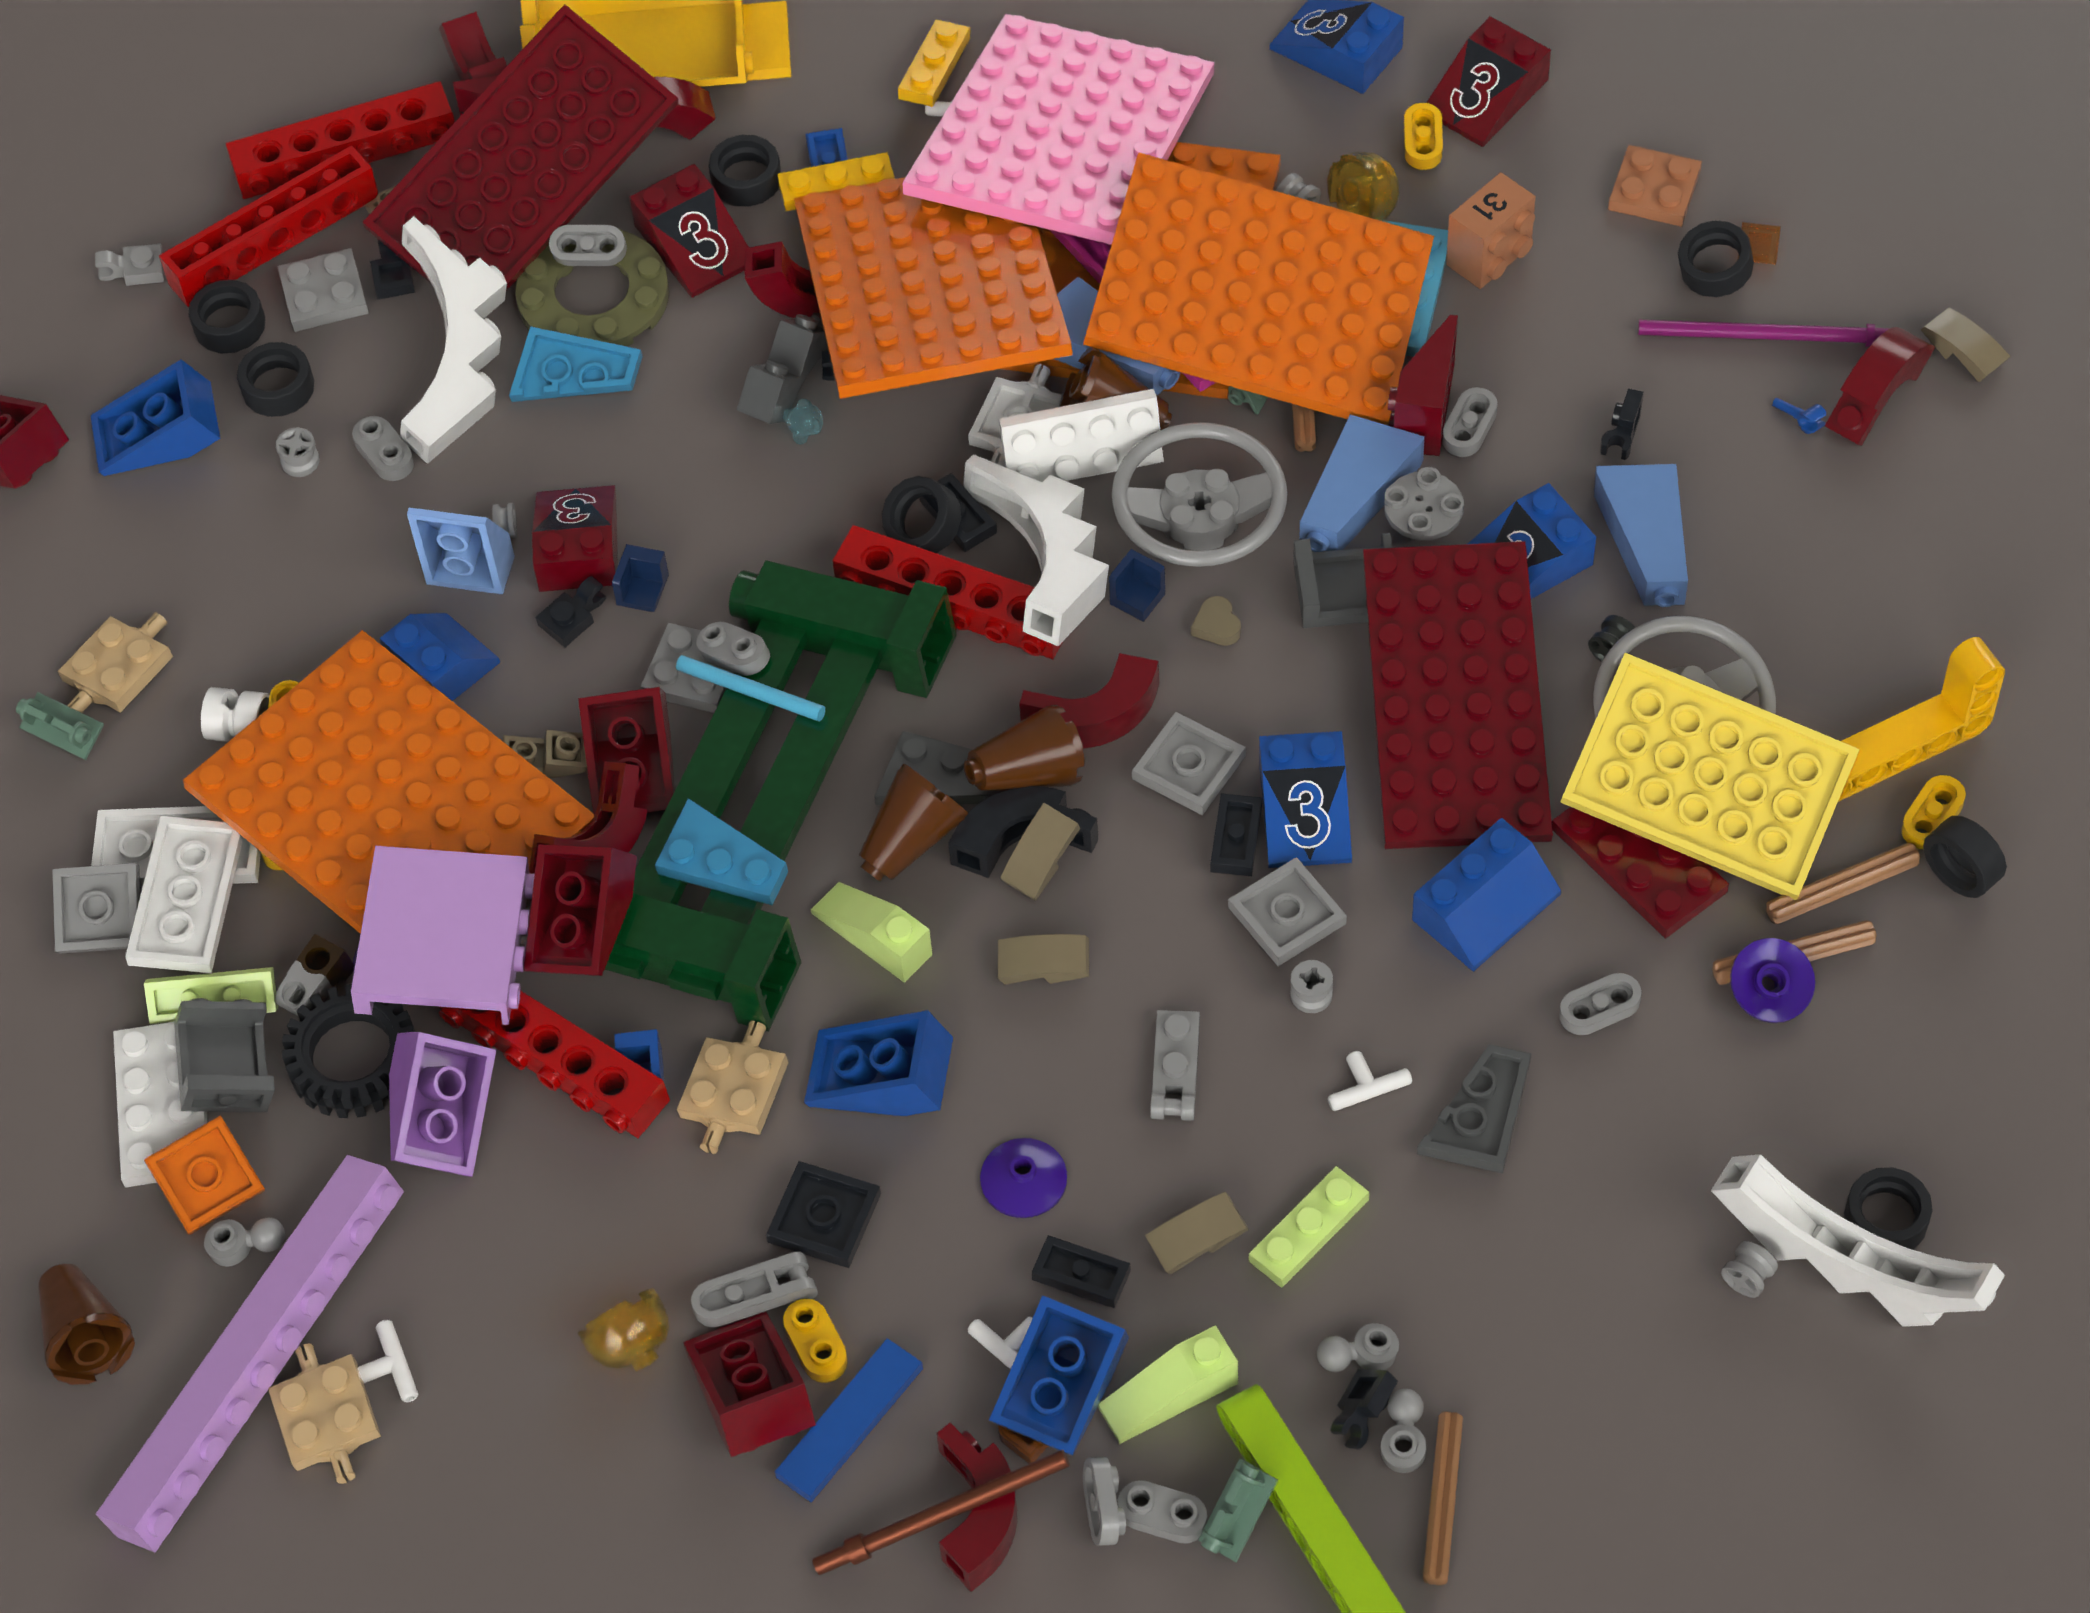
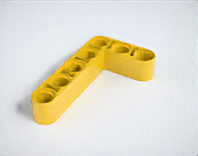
M1980 637L1969 638L1953 650L1949 658L1941 694L1841 741L1860 750L1838 802L1977 736L1991 724L2002 687L2005 668Z

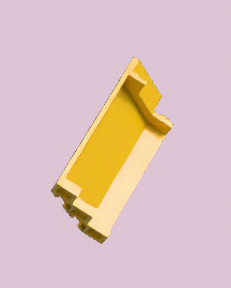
M520 0L523 25L520 26L522 49L565 4L653 77L678 78L700 87L792 77L787 0L743 4V0Z

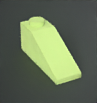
M838 882L811 909V914L904 983L933 955L929 928L899 906L841 882Z
M1215 1325L1175 1345L1101 1401L1098 1408L1117 1441L1121 1444L1237 1385L1238 1361Z

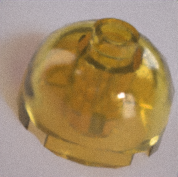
M1353 152L1340 156V161L1333 162L1329 169L1327 189L1330 203L1336 202L1338 209L1380 221L1386 220L1396 208L1399 198V180L1391 164L1382 156L1370 152Z
M655 1288L638 1293L641 1300L635 1304L625 1300L588 1323L585 1326L587 1330L577 1333L585 1348L596 1361L614 1369H621L632 1365L637 1372L659 1359L655 1351L666 1341L670 1328L668 1313Z

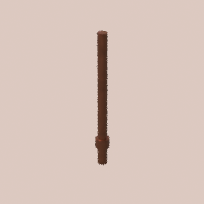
M1062 1449L864 1536L860 1532L844 1539V1545L812 1559L818 1575H822L850 1562L853 1565L872 1558V1553L1070 1467L1067 1455Z

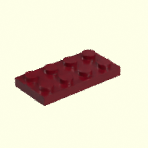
M1570 807L1552 820V830L1665 939L1728 893L1729 883L1709 864Z

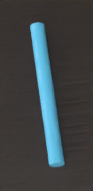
M681 655L677 660L676 670L819 722L825 715V706L684 655Z

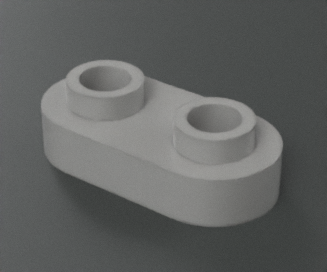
M563 225L557 228L549 239V247L554 259L565 266H612L619 263L627 251V244L623 233L612 225ZM575 244L577 247L573 252L568 253L564 251L567 245ZM606 244L614 245V249L611 252L606 253L602 251Z
M1474 387L1467 389L1460 395L1443 427L1442 443L1447 452L1454 456L1467 457L1475 454L1480 449L1497 415V398L1491 391L1485 388Z
M369 416L356 423L352 431L355 446L379 477L388 481H397L411 473L414 467L411 450L386 419L379 416Z
M715 622L709 624L697 636L696 645L707 662L743 676L756 674L769 662V649L759 635L729 623Z
M1614 973L1589 983L1564 996L1560 1005V1022L1567 1031L1576 1035H1587L1632 1016L1638 1010L1641 1001V987L1636 979L1624 973ZM1615 997H1621L1625 1000V1002L1616 1003L1612 999ZM1582 1013L1588 1018L1578 1019L1574 1015Z
M1107 1457L1086 1458L1083 1467V1489L1091 1536L1096 1546L1116 1545L1119 1535H1124L1126 1530L1125 1512L1122 1507L1118 1508L1115 1494L1118 1492L1119 1487L1118 1470L1116 1466H1110Z
M1143 1480L1131 1482L1121 1490L1118 1497V1508L1122 1507L1124 1509L1126 1525L1128 1527L1174 1542L1191 1543L1198 1540L1207 1523L1206 1507L1198 1497ZM1137 1497H1145L1149 1502L1145 1506H1136L1133 1500ZM1181 1510H1188L1192 1513V1516L1189 1519L1182 1520L1176 1514Z

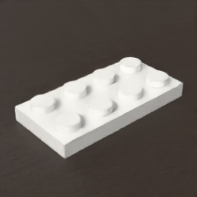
M1154 389L999 419L1005 467L1040 482H1043L1049 475L1069 481L1115 472L1133 447L1146 437L1160 431L1158 403ZM1162 447L1149 454L1138 467L1164 462Z
M206 806L98 810L91 866L136 863L140 869V887H143L160 816L224 821ZM244 837L233 884L258 883L261 854Z
M160 816L125 956L128 966L212 974L243 837L227 823Z
M174 1022L113 1031L121 1181L125 1188L157 1183L145 1164L144 1159L208 1123L207 1112L181 1111Z

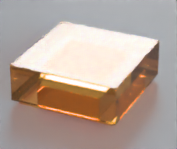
M1742 222V230L1750 240L1753 261L1776 264L1781 226Z

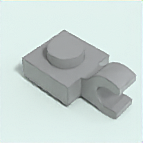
M161 244L123 247V256L117 255L112 251L96 252L95 265L99 267V280L110 281L115 278L124 277L126 286L164 282V270L159 255L163 253Z

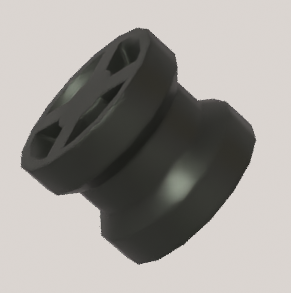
M1607 616L1601 624V632H1596L1588 642L1590 651L1602 662L1613 645L1626 633L1634 629L1635 626L1621 616Z

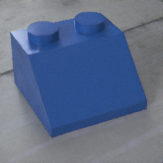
M447 613L409 614L379 638L383 647L451 701L455 700L500 663L499 657Z

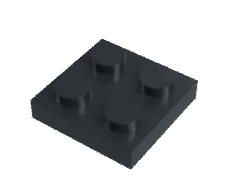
M798 1161L766 1233L767 1242L849 1268L880 1198V1186Z

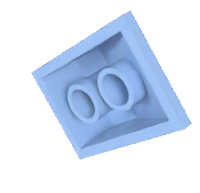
M408 508L407 517L427 585L503 595L515 557L510 535L507 531L486 517Z

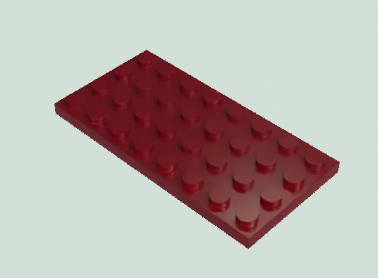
M564 4L362 223L369 232L430 282L421 265L402 245L403 225L412 217H415L423 225H430L438 233L440 241L450 250H457L465 258L468 267L480 257L488 266L493 265L498 268L506 279L507 291L521 276L524 269L549 245L552 233L557 228L567 225L676 107L679 103L678 97Z
M1525 541L1363 549L1385 849L1468 846L1500 818H1503L1531 842H1552L1553 830Z

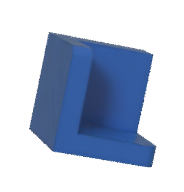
M657 1029L614 1034L616 1051L664 1080L662 1048Z

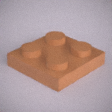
M1628 145L1609 199L1608 210L1682 227L1701 172L1702 161Z

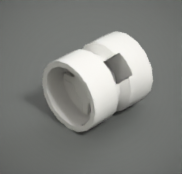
M209 688L205 694L201 710V731L203 737L207 740L229 742L268 709L269 694L244 691L238 696L234 689Z

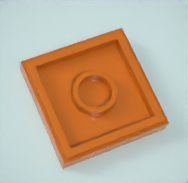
M221 1115L144 1159L145 1164L188 1236L265 1191L264 1186Z

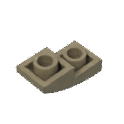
M1949 307L1921 329L1945 359L1955 354L1978 382L1982 381L2011 357L1980 326Z
M546 730L544 739L503 735L502 741L548 778L586 772L587 763L583 733Z
M1043 803L1013 851L1000 877L1001 880L1036 901L1058 870L1057 862L1080 830L1079 824L1046 803Z
M1042 934L998 940V979L1004 985L1044 978L1050 984L1089 977V938L1086 935Z
M1223 1192L1170 1219L1146 1234L1145 1237L1166 1273L1172 1275L1207 1251L1214 1253L1249 1229L1228 1193Z

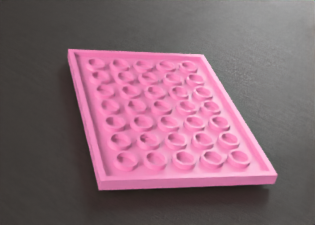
M1005 14L904 179L903 194L1112 245L1138 152L1168 160L1214 75L1215 62L1203 60L1196 56L1168 52L1162 48L1142 46L1130 43L1127 40L1103 37L1092 32L1064 28L1053 23L1038 22L1026 19L1023 16Z

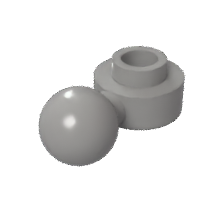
M271 1217L259 1219L250 1230H246L238 1221L231 1219L222 1220L208 1230L204 1238V1247L216 1264L226 1267L233 1266L247 1257L251 1247H255L262 1252H273L279 1249L285 1240V1229L281 1222ZM230 1236L227 1241L220 1243L225 1237Z
M1378 1323L1367 1324L1359 1329L1354 1342L1348 1343L1347 1340L1339 1336H1330L1322 1340L1317 1348V1359L1324 1369L1331 1372L1344 1370L1349 1366L1351 1360H1355L1364 1369L1386 1370L1392 1366L1399 1350V1340L1394 1331L1389 1327ZM1370 1341H1380L1384 1346H1374Z
M1411 1389L1397 1390L1389 1398L1388 1412L1390 1417L1396 1422V1425L1389 1428L1381 1440V1456L1384 1463L1391 1470L1399 1473H1409L1418 1469L1426 1457V1440L1421 1431L1414 1427V1423L1423 1414L1424 1404L1421 1396ZM1400 1440H1407L1412 1444V1448L1407 1452H1400L1395 1448V1444Z

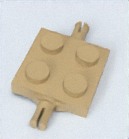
M154 612L141 628L130 627L110 616L58 670L62 681L79 691L66 706L82 713L91 703L107 705L121 713L173 658L169 647L153 639L167 625L166 619L157 612Z
M755 1021L749 1022L742 1042L732 1043L706 1037L678 1105L677 1111L680 1118L701 1122L708 1127L700 1144V1148L707 1153L711 1151L712 1154H716L718 1152L724 1132L743 1131L757 1135L761 1134L789 1063L786 1054L759 1047L763 1034L766 1031V1026L758 1021L757 1024Z
M303 1344L305 1352L301 1346L295 1350L302 1372L268 1389L289 1457L296 1471L316 1463L331 1462L337 1483H347L345 1475L349 1481L355 1478L348 1455L360 1445L381 1437L364 1383L358 1371L357 1361L353 1355L349 1354L330 1363L319 1365L314 1346L312 1344Z

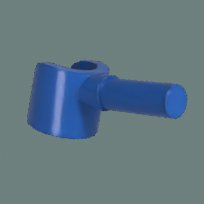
M1778 397L1772 403V406L1797 419L1804 433H1814L1826 424L1821 420V418L1826 416V410L1819 404L1803 410Z

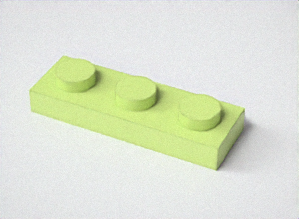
M273 967L146 979L144 982L149 1024L174 1022L180 1003L196 998L226 1002L247 999L252 1002L266 1003V1013L278 1010V1005L275 1001L276 985Z
M1336 1166L1249 1253V1262L1283 1288L1369 1201V1191Z

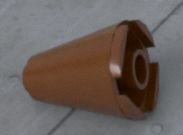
M1090 347L1078 360V362L1084 364L1083 368L1077 374L1071 372L1063 390L1059 407L1149 390V388L1103 352ZM1156 394L1160 430L1169 426L1172 413L1168 412L1169 404Z
M1054 704L1039 710L969 751L967 760L964 762V772L968 782L972 785L975 784L982 791L1028 786L1065 787L1080 782L1083 776H1077V768L1084 767L1085 759L1082 742L1074 722L1065 723L1060 713L1066 711L1061 706Z
M903 764L897 770L859 853V856L865 860L860 867L879 882L884 876L893 880L957 827L967 816L968 812L918 772Z
M59 1264L47 1270L41 1276L38 1286L45 1361L53 1376L58 1381L70 1385H80L96 1382L95 1375L109 1370L110 1375L118 1371L130 1358L135 1346L132 1330L128 1322L77 1266L73 1264Z

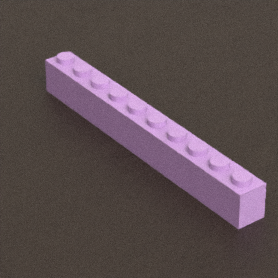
M347 1155L97 1511L96 1515L117 1538L156 1553L404 1193L386 1167Z

